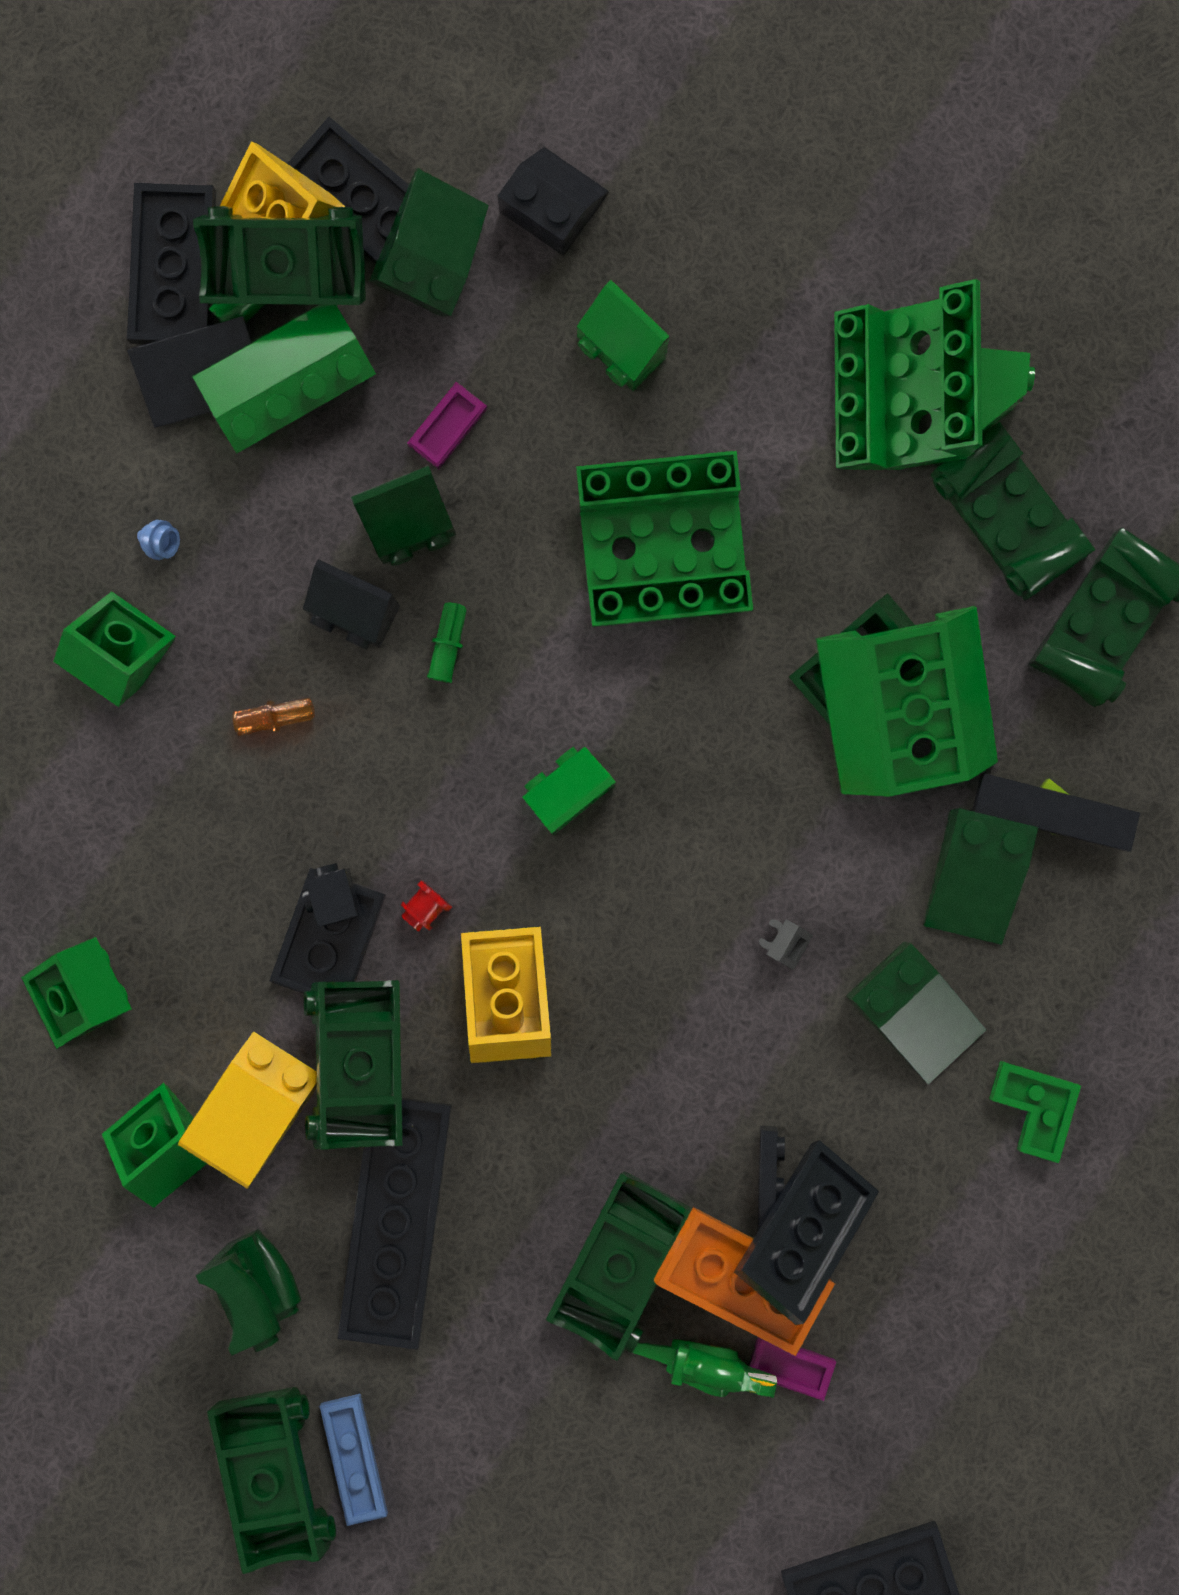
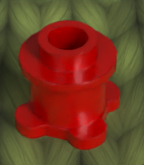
M421 880L417 884L420 889L407 903L404 901L401 903V906L405 909L401 917L418 932L423 926L431 931L433 928L431 923L443 910L449 912L452 908L447 901Z

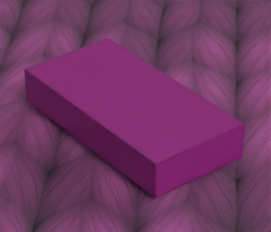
M455 382L410 438L407 445L439 470L488 409L487 405L459 383Z
M757 1337L748 1366L775 1375L778 1386L824 1401L835 1369L836 1360L801 1347L797 1355L794 1356Z

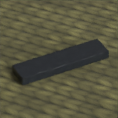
M985 773L980 776L972 809L973 812L1038 827V830L1125 852L1132 851L1140 812Z

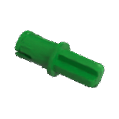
M448 602L443 606L437 638H432L431 641L435 646L429 673L427 674L429 679L452 683L458 649H463L460 639L467 609L461 604Z

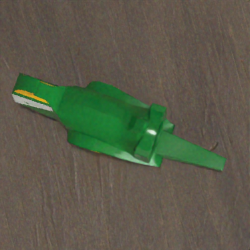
M673 1339L671 1346L638 1342L633 1351L634 1354L667 1364L666 1371L671 1374V1384L681 1386L682 1383H685L709 1395L725 1397L729 1392L746 1391L774 1398L777 1385L776 1376L746 1365L738 1358V1351L731 1348Z

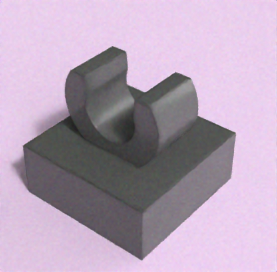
M787 919L784 924L778 920H770L769 925L777 929L778 934L773 942L760 938L759 944L768 950L766 955L794 970L813 935Z

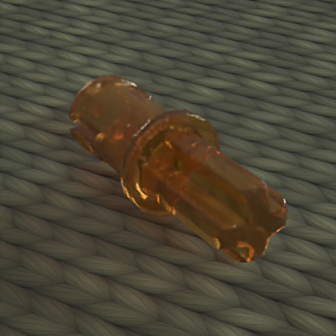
M310 698L276 705L272 700L267 701V705L234 711V728L238 732V736L271 729L273 732H279L280 726L313 719L315 717L314 705Z

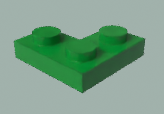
M1000 1060L989 1099L1027 1111L1017 1150L1056 1163L1060 1162L1081 1085Z

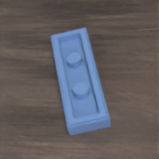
M361 1394L322 1402L320 1404V1411L347 1526L387 1517L388 1511Z

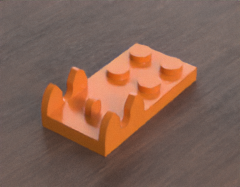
M693 1207L658 1270L654 1282L663 1289L796 1356L835 1283L829 1279L805 1323L795 1325L734 1273L754 1238Z

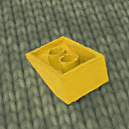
M252 141L220 206L232 207L233 214L242 215V218H319L328 215V208L345 207L331 193Z
M541 927L461 933L468 1044L471 1063L550 1057L551 1034Z
M253 1032L221 1076L179 1140L178 1145L248 1189L313 1095L317 1087V1071Z

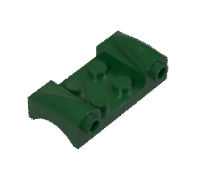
M215 206L208 207V215H202L193 219V228L198 239L201 257L200 303L360 305L366 301L362 216L353 215V208L351 207L328 208V215L319 218H242V215L233 214L232 207Z
M998 422L982 434V446L966 459L942 463L931 473V477L934 479L933 484L937 492L945 500L949 499L1005 574V581L1013 593L1021 596L1026 601L1096 549L1072 518L1067 520L1020 458L1024 453L1003 425Z
M1124 528L1118 529L1112 534L1028 664L1059 680L1093 707L1103 705L1107 700L1113 703L1126 686V682L1121 680L1125 673L1122 669L1162 607L1168 605L1172 600L1176 603L1179 602V564Z
M399 980L312 983L311 991L304 992L303 1009L304 1015L311 1016L312 1023L316 1024L317 1107H313L312 1115H306L305 1117L306 1140H313L314 1148L319 1150L350 1147L402 1146Z
M622 1172L557 1296L546 1321L585 1338L616 1361L620 1359L625 1350L633 1353L644 1332L637 1328L641 1320L640 1318L657 1286L654 1278L693 1208L630 1173Z
M259 1229L230 1241L196 1275L199 1284L216 1291L233 1329L231 1342L228 1347L231 1356L250 1347H253L254 1351L258 1352L279 1341L277 1333L281 1330L279 1321L299 1311L297 1304L301 1301V1296L293 1273L278 1249Z
M297 1387L218 1401L207 1413L242 1574L284 1561H320L330 1548L331 1541L335 1540L336 1524L333 1516L327 1515L323 1507L314 1509L298 1432L303 1428L305 1420L309 1418L310 1414L307 1396L305 1394L301 1395Z

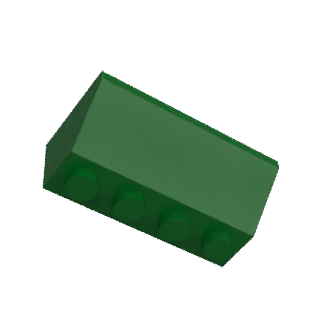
M317 305L193 376V379L237 454L376 375L337 305Z

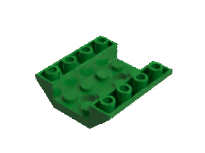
M973 279L939 287V299L893 310L883 311L870 304L834 312L837 469L900 470L966 459L982 446L980 280ZM929 334L931 338L930 347L925 353L920 355L918 344L924 336ZM930 413L932 418L931 426L927 432L921 434L919 422L924 415Z
M737 451L576 466L592 627L753 611L749 570H746L740 518L738 497L741 487ZM698 531L710 533L714 539V546L706 552L697 551L691 543L693 534ZM619 539H628L634 544L635 553L627 560L618 559L612 552L613 544Z
M976 606L935 614L936 621L865 636H861L854 630L815 638L840 792L842 794L890 797L971 780L998 762ZM909 659L918 660L920 662L919 674L910 680L902 679L900 676L902 664ZM921 738L930 739L932 749L929 754L921 758L914 757L912 755L913 744Z

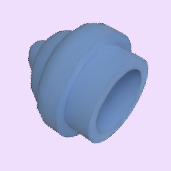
M154 520L137 533L140 546L149 558L155 560L168 559L173 557L179 548V532L167 521Z

